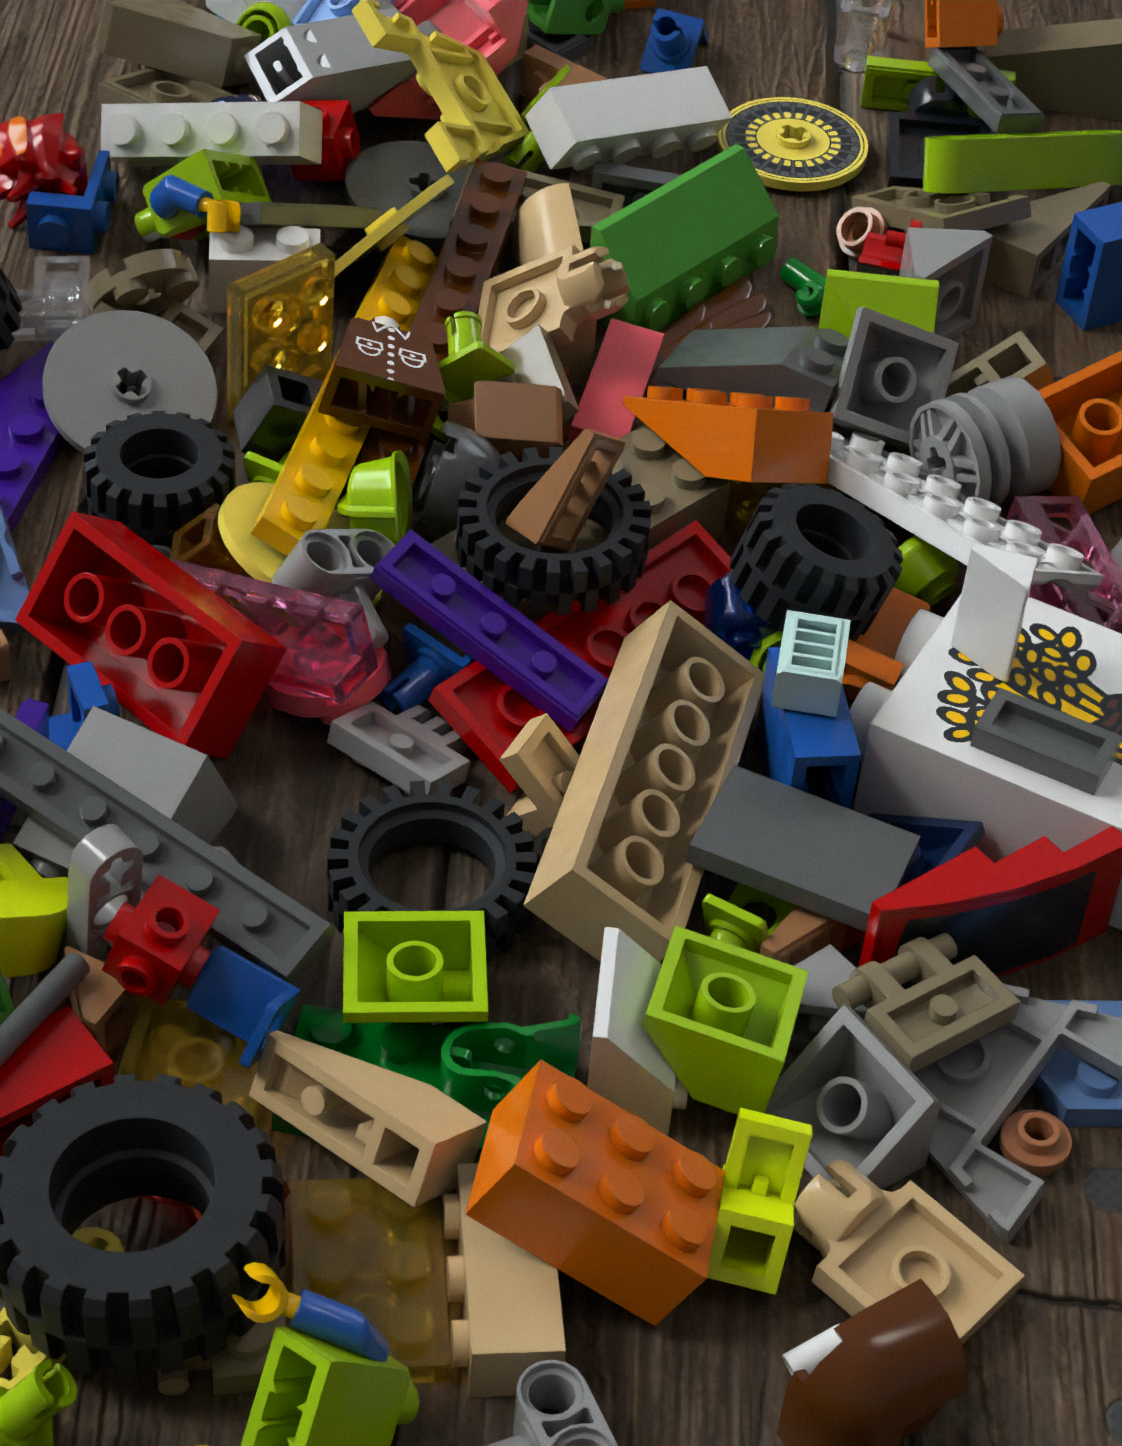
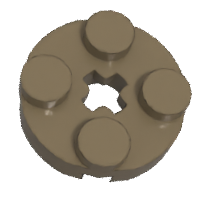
M155 249L123 259L127 269L110 277L107 268L99 272L86 286L85 296L91 312L103 301L116 310L139 311L162 317L175 300L182 303L199 287V279L189 256L185 261L182 252L179 250Z

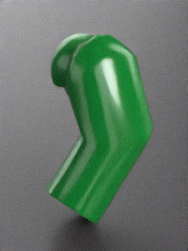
M797 258L789 259L780 271V279L797 290L795 296L798 310L807 317L820 316L826 277Z

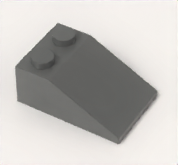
M812 326L692 330L658 367L655 377L678 388H683L685 391H687V388L721 390V392L727 393V402L729 403L731 392L753 393L773 397L772 407L775 406V396L811 399L810 411L830 412L849 340L838 331L828 328L816 329Z

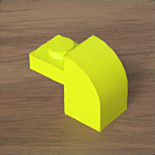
M11 843L0 844V970L3 978L33 975L50 968L57 959L67 925L68 878H42Z
M740 1107L726 1164H723L722 1168L725 1170L707 1278L776 1295L794 1228V1202L812 1138V1125Z

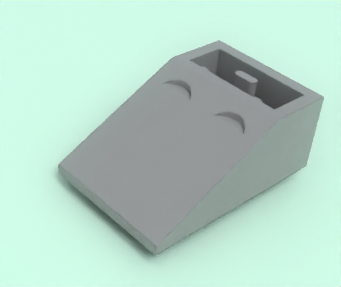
M396 7L377 10L389 18H392L399 12ZM354 15L287 26L244 55L267 102L350 100L353 114L366 109L377 97L396 84L409 80L417 72L406 53L373 48Z

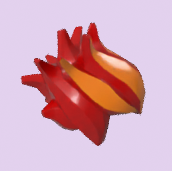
M64 113L42 115L31 121L23 116H16L0 124V200L6 199L9 202H15L18 207L7 225L12 230L27 220L26 202L30 191L75 196L85 195L88 185L86 153L79 142L64 131Z

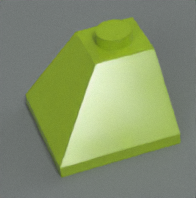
M827 269L818 329L828 328L838 331L849 340L857 308L865 307L934 333L939 281Z
M484 911L344 912L343 1023L488 1022Z
M675 925L642 1025L692 1099L737 1115L740 1107L765 1113L785 1062L809 971Z

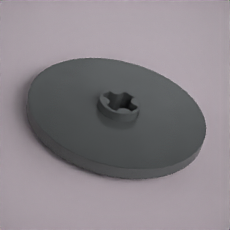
M419 141L385 142L365 149L359 153L357 159H353L350 162L345 175L344 193L349 206L378 207V210H382L383 215L392 207H395L397 211L440 178L449 174L455 183L407 224L411 229L403 235L426 246L442 247L449 231L450 220L469 167L454 173H446L429 143Z

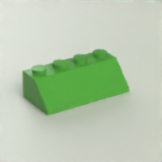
M738 144L731 146L592 226L590 248L602 246L609 249V254L604 256V260L598 263L611 258L621 262L626 271L630 292L626 294L628 302L617 312L597 319L596 324L607 330L610 320L613 318L658 332L665 325L691 310L700 301H706L737 280L760 267L766 266L773 260L777 250L776 235L779 214L744 147Z

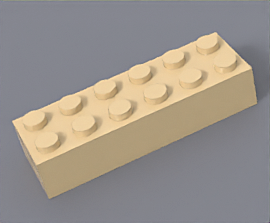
M671 600L624 637L523 905L600 962L605 927L619 928L658 962L665 957L675 925L682 928L686 927L704 871L703 868L685 862L689 844L733 766H738L763 687L764 672Z

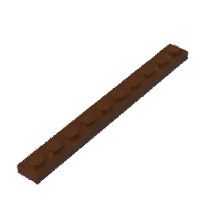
M478 159L475 161L409 331L426 336L432 341L437 362L448 357V341L445 329L447 317L451 316L454 318V313L460 311L478 314L484 281L493 277L523 195L528 172L510 168L503 163H489ZM442 404L438 412L440 419L445 408ZM372 427L357 465L391 457L394 451L402 450L407 458L410 469L413 495L434 435L430 433L428 440L423 441Z

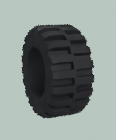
M136 1074L114 1076V1084L95 1088L93 1081L72 1088L70 1091L71 1098L60 1104L53 1098L32 1114L33 1125L30 1128L21 1124L3 1144L5 1157L0 1156V1299L4 1301L7 1317L16 1330L25 1335H31L34 1348L47 1357L56 1360L63 1353L67 1354L70 1368L96 1375L99 1367L113 1368L114 1378H140V1370L160 1367L161 1374L166 1375L184 1370V1360L200 1355L203 1361L212 1358L227 1349L226 1337L234 1333L240 1338L257 1323L246 1317L233 1299L232 1294L242 1296L247 1301L260 1300L268 1292L269 1284L256 1281L244 1270L245 1265L255 1262L267 1265L281 1280L280 1269L286 1265L288 1247L281 1166L276 1163L275 1147L268 1134L262 1129L255 1127L254 1117L240 1104L231 1100L224 1106L222 1093L198 1082L193 1089L183 1087L182 1080L176 1076L156 1074L155 1081H137ZM157 1196L183 1202L203 1214L198 1222L180 1237L162 1246L144 1251H105L86 1245L72 1236L76 1229L98 1210L112 1203L134 1197Z

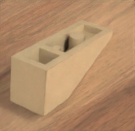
M278 1030L267 1035L249 1096L412 1207L419 1206L456 1189L458 1164L474 1163L487 1125L486 1120L432 1085Z

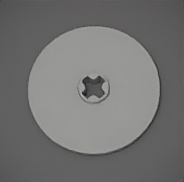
M113 310L94 314L80 320L58 338L48 354L44 367L42 393L47 413L62 437L83 454L86 447L91 446V438L96 432L106 431V425L114 420H127V415L135 413L146 415L152 414V411H165L166 414L182 412L190 414L191 419L202 418L211 423L216 408V378L209 359L202 348L180 327L168 320L145 312ZM121 381L129 387L136 383L141 386L139 396L132 391L125 394L119 392Z

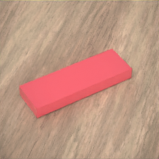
M611 318L578 405L579 412L575 414L572 421L568 440L574 441L585 428L617 438L632 432L636 416L623 405V396L644 397L662 346L663 333Z

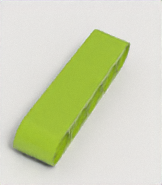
M1119 130L925 137L924 192L975 193L1083 187L1100 181L1110 185H1122V131Z

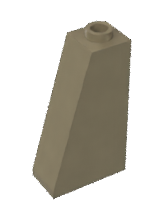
M1122 18L1003 30L1001 35H998L997 46H985L984 51L979 50L999 70L1016 72L1015 86L1038 109L1122 122Z

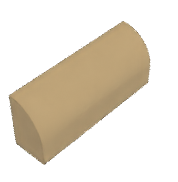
M559 183L545 187L531 195L521 205L515 216L512 230L511 257L514 269L572 244L580 251H584L569 183ZM597 320L581 322L574 332L573 342L565 344L556 350L561 364L569 368V385L587 384L593 365Z

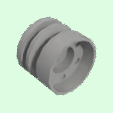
M1009 376L968 391L967 394L959 392L945 399L941 398L918 407L911 420L909 433L911 457L923 463L921 471L927 475H940L959 483L962 486L960 493L966 497L981 498L1000 506L1002 502L1010 503L1049 489L1059 474L1061 448L1059 432L1052 412L1039 391L1024 379Z

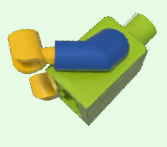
M202 149L144 185L143 194L148 208L135 215V225L142 238L150 243L161 237L198 241L209 237L210 232L226 233L228 231L239 233L241 206L239 203L274 201L269 196L255 157Z
M255 1262L245 1265L244 1270L251 1278L263 1284H269L268 1292L260 1300L247 1301L242 1296L232 1294L233 1299L246 1317L254 1322L267 1323L282 1315L290 1318L289 1326L275 1328L241 1446H391L396 1426L408 1424L415 1419L420 1401L418 1391L410 1381L411 1376L408 1367L389 1356L387 1338L359 1310L306 1289L302 1290L300 1296L287 1291L279 1277L267 1265Z

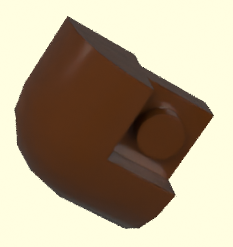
M922 1279L861 1310L835 1327L834 1330L842 1342L819 1362L811 1374L806 1369L793 1372L785 1391L777 1436L785 1446H900L903 1435H912L923 1429L936 1416L939 1407L967 1392L968 1367L962 1343L949 1315Z

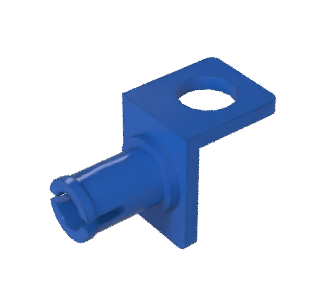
M658 8L656 15L652 18L653 25H650L651 31L640 63V69L642 73L652 74L691 68L698 43L708 45L710 39L705 20Z
M409 622L402 628L406 659L409 667L385 686L381 693L378 694L379 701L386 710L393 714L398 709H401L396 715L416 705H422L429 699L434 687L476 660L468 654L461 657Z
M218 946L211 951L187 1000V1007L196 1014L248 1042L238 1064L249 1069L260 1060L268 1033L282 1030L301 990L226 947Z

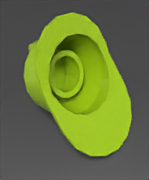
M402 450L394 451L391 457L355 466L349 477L347 493L337 502V512L348 517L351 529L375 530L385 535L394 545L410 531L412 526V482L408 461Z

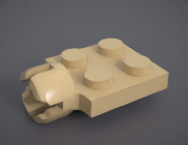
M572 244L484 281L478 310L483 326L481 330L482 342L501 353L538 324L551 335L556 350L565 344L573 342L574 332L581 322L595 321L615 313L628 302L626 294L630 292V287L622 263L612 258L598 263L604 260V256L609 254V249L606 247L594 246L580 251Z
M838 1159L823 1168L834 1179L827 1181L818 1173L809 1181L794 1203L796 1212L794 1211L793 1229L821 1252L823 1260L817 1265L811 1281L851 1316L911 1283L922 1279L949 1315L963 1345L1018 1291L1025 1277L1021 1271L911 1180L901 1189L893 1192L879 1189L850 1163Z

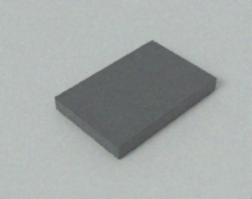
M734 765L690 842L685 862L866 932L872 902L900 887L916 853L921 836Z

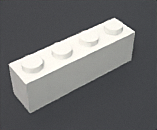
M702 66L551 87L526 114L525 118L550 170L573 167L574 170L578 171L593 166L596 161L612 160L614 164H622L636 156L652 154L654 158H659L680 149L690 148L692 152L701 151L717 141V133L732 119V116L708 67Z
M301 101L102 104L101 150L110 151L111 161L125 166H175L202 149L255 157L259 165H321L323 111Z

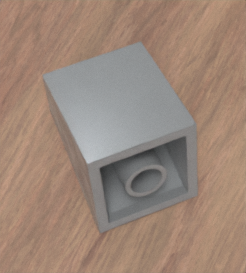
M95 706L90 710L67 752L208 844L213 841L231 820L239 807L208 755ZM29 815L12 844L42 878H68L69 860L76 846Z

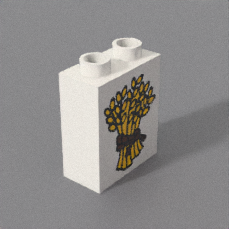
M961 595L945 617L920 609L910 621L896 652L894 660L904 664L897 679L900 681L892 691L873 682H868L861 689L850 708V715L861 753L860 761H862L853 810L864 815L875 813L982 822L985 834L976 846L994 863L1043 836H1046L1062 852H1065L1111 826H1114L1122 833V741L1118 755L1095 795L970 746L974 727L999 687L1122 736V634L1029 597L1008 682H1004L989 674L951 646ZM1122 878L1108 925L1121 931Z

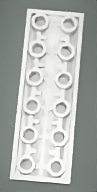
M832 431L828 483L966 566L968 565L972 544L977 543L1038 558L1032 585H1043L1053 581L1066 590L1084 592L1101 585L1104 575L1082 563L1084 555L1079 551L1064 545L1044 542L1040 539L1042 535L1040 529L1025 522L1002 518L999 516L1001 508L998 505L981 498L962 495L960 493L962 486L959 483L940 475H927L921 471L922 462L901 453L887 452L883 449L885 441L874 435L853 431L851 438H844L842 435Z

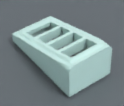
M787 610L771 707L831 717L837 716L851 620Z

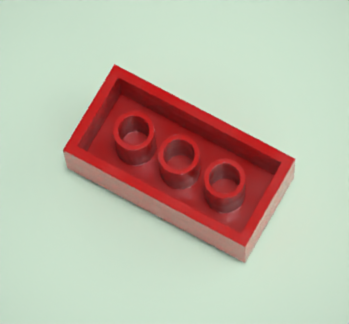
M71 511L15 619L17 623L70 665L92 661L101 685L111 684L115 691L117 702L154 732L208 756L228 758L288 649L121 522Z

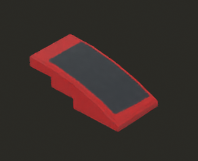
M1111 826L1065 852H1062L1046 836H1043L995 863L977 846L969 849L872 902L859 967L870 961L881 964L897 956L900 946L918 937H924L929 940L941 933H947L955 941L958 950L957 956L949 960L953 965L976 955L996 977H1000L1052 959L1105 933L1122 878V833L1114 826ZM910 980L901 986L906 990L918 983Z

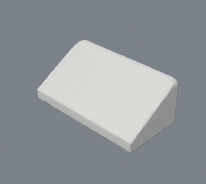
M973 543L951 646L995 678L1008 682L1038 558Z

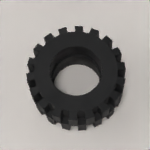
M152 411V414L146 415L141 413L127 415V420L124 421L114 420L106 425V431L96 432L91 438V446H87L84 452L87 515L119 521L151 546L166 545L176 551L181 560L184 555L190 554L195 557L206 552V546H217L223 541L218 527V513L227 495L236 488L235 451L233 445L227 443V436L221 429H212V423L202 418L191 419L190 414L182 412L166 414L165 411Z
M795 483L784 484L782 489L776 487L771 489L765 498H762L730 559L729 568L733 570L730 577L733 585L741 590L739 596L745 604L752 606L757 611V616L765 622H771L777 626L779 631L783 632L787 610L851 620L848 639L856 641L860 634L864 635L898 580L903 569L900 565L903 561L902 551L896 547L898 541L893 533L884 528V522L876 514L866 510L865 506L858 501L851 500L843 496L842 493L830 488L826 490L814 484L805 483L802 487Z

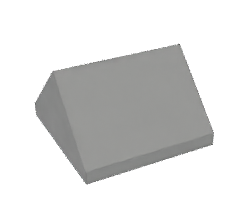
M907 227L899 277L939 281L935 334L951 340L975 324L993 237L988 232L981 230Z
M858 307L830 413H834L833 423L849 438H851L853 431H859L884 440L885 445L910 449L909 433L911 420L918 407L941 398L945 399L959 343L871 309Z
M844 1004L777 1080L765 1114L812 1125V1138L804 1168L812 1177L819 1173L827 1181L834 1179L823 1168L831 1162L840 1159L854 1166L879 1189H885L926 1166L941 1103L850 1006Z

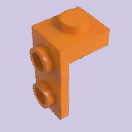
M893 587L864 635L860 634L856 641L848 639L842 682L847 698L854 701L868 682H873L893 690L904 666L903 663L894 660L899 644L914 615L920 609L930 610V605L927 602Z

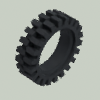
M532 447L523 449L522 462H519L511 452L499 455L498 467L487 461L479 467V477L474 474L468 477L465 481V490H461L459 495L456 550H458L457 559L460 567H466V571L478 581H482V584L494 593L499 594L504 590V600L515 609L522 598L530 599L529 613L543 615L545 602L556 603L557 616L571 615L573 601L579 602L584 613L597 610L598 596L608 605L618 601L620 589L629 593L636 586V577L641 578L644 573L651 527L650 501H644L645 490L640 483L631 486L632 475L625 469H621L613 475L611 472L589 514L591 518L599 521L609 534L604 542L597 547L577 553L554 554L538 552L517 545L501 534L498 524L511 514L519 502L563 454V447H550L549 458L540 459L537 448Z
M425 780L411 781L410 796L404 798L396 784L385 787L382 793V805L369 794L359 800V814L348 809L341 817V829L334 827L330 836V848H328L327 904L328 910L333 911V923L338 932L344 930V912L425 911L405 907L388 899L371 880L370 873L374 865L386 853L399 847L415 843H439L456 846L478 857L490 871L493 881L489 889L474 902L451 910L437 911H484L487 964L494 960L495 945L502 951L507 952L515 944L516 932L523 935L528 926L529 914H532L529 909L523 906L537 870V852H533L534 840L530 830L522 832L523 820L515 811L504 817L505 803L494 796L483 807H480L481 790L467 786L461 799L453 797L454 782L439 781L438 795H426Z

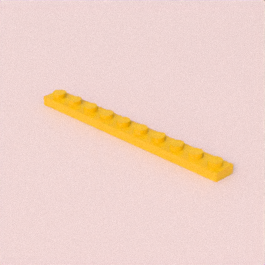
M401 236L391 244L383 257L355 318L358 317L370 321L375 317L386 316L394 319L399 324L400 329L410 331L438 259L432 250L425 244L416 240H410L405 236ZM336 357L250 533L286 556L290 554L307 531L326 528L371 427L318 413V408Z

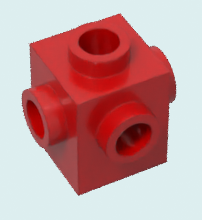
M300 100L323 111L321 165H291L294 179L324 183L344 181L348 165L353 159H357L360 153V135L356 127L350 100Z
M158 874L137 907L125 901L109 924L103 939L112 943L113 946L102 971L114 977L128 992L138 996H146L164 1006L178 983L191 989L202 972L211 954V951L202 946L220 910Z

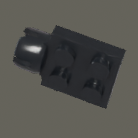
M937 75L921 80L912 88L909 94L907 111H889L886 127L887 188L892 186L923 188L925 137L990 134V127L982 119L974 118L968 113V105L946 82V93L937 92ZM945 193V197L952 195H967L970 193Z

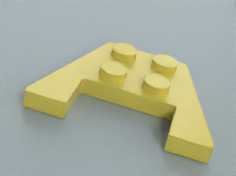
M361 0L351 10L373 48L406 53L418 71L416 75L418 84L427 94L434 98L442 112L440 116L441 122L438 121L424 136L446 173H454L475 164L476 159L483 161L513 149L529 133L528 128L483 53L436 30L428 37L420 33L412 18L400 12L389 18L377 11L380 5L375 0Z

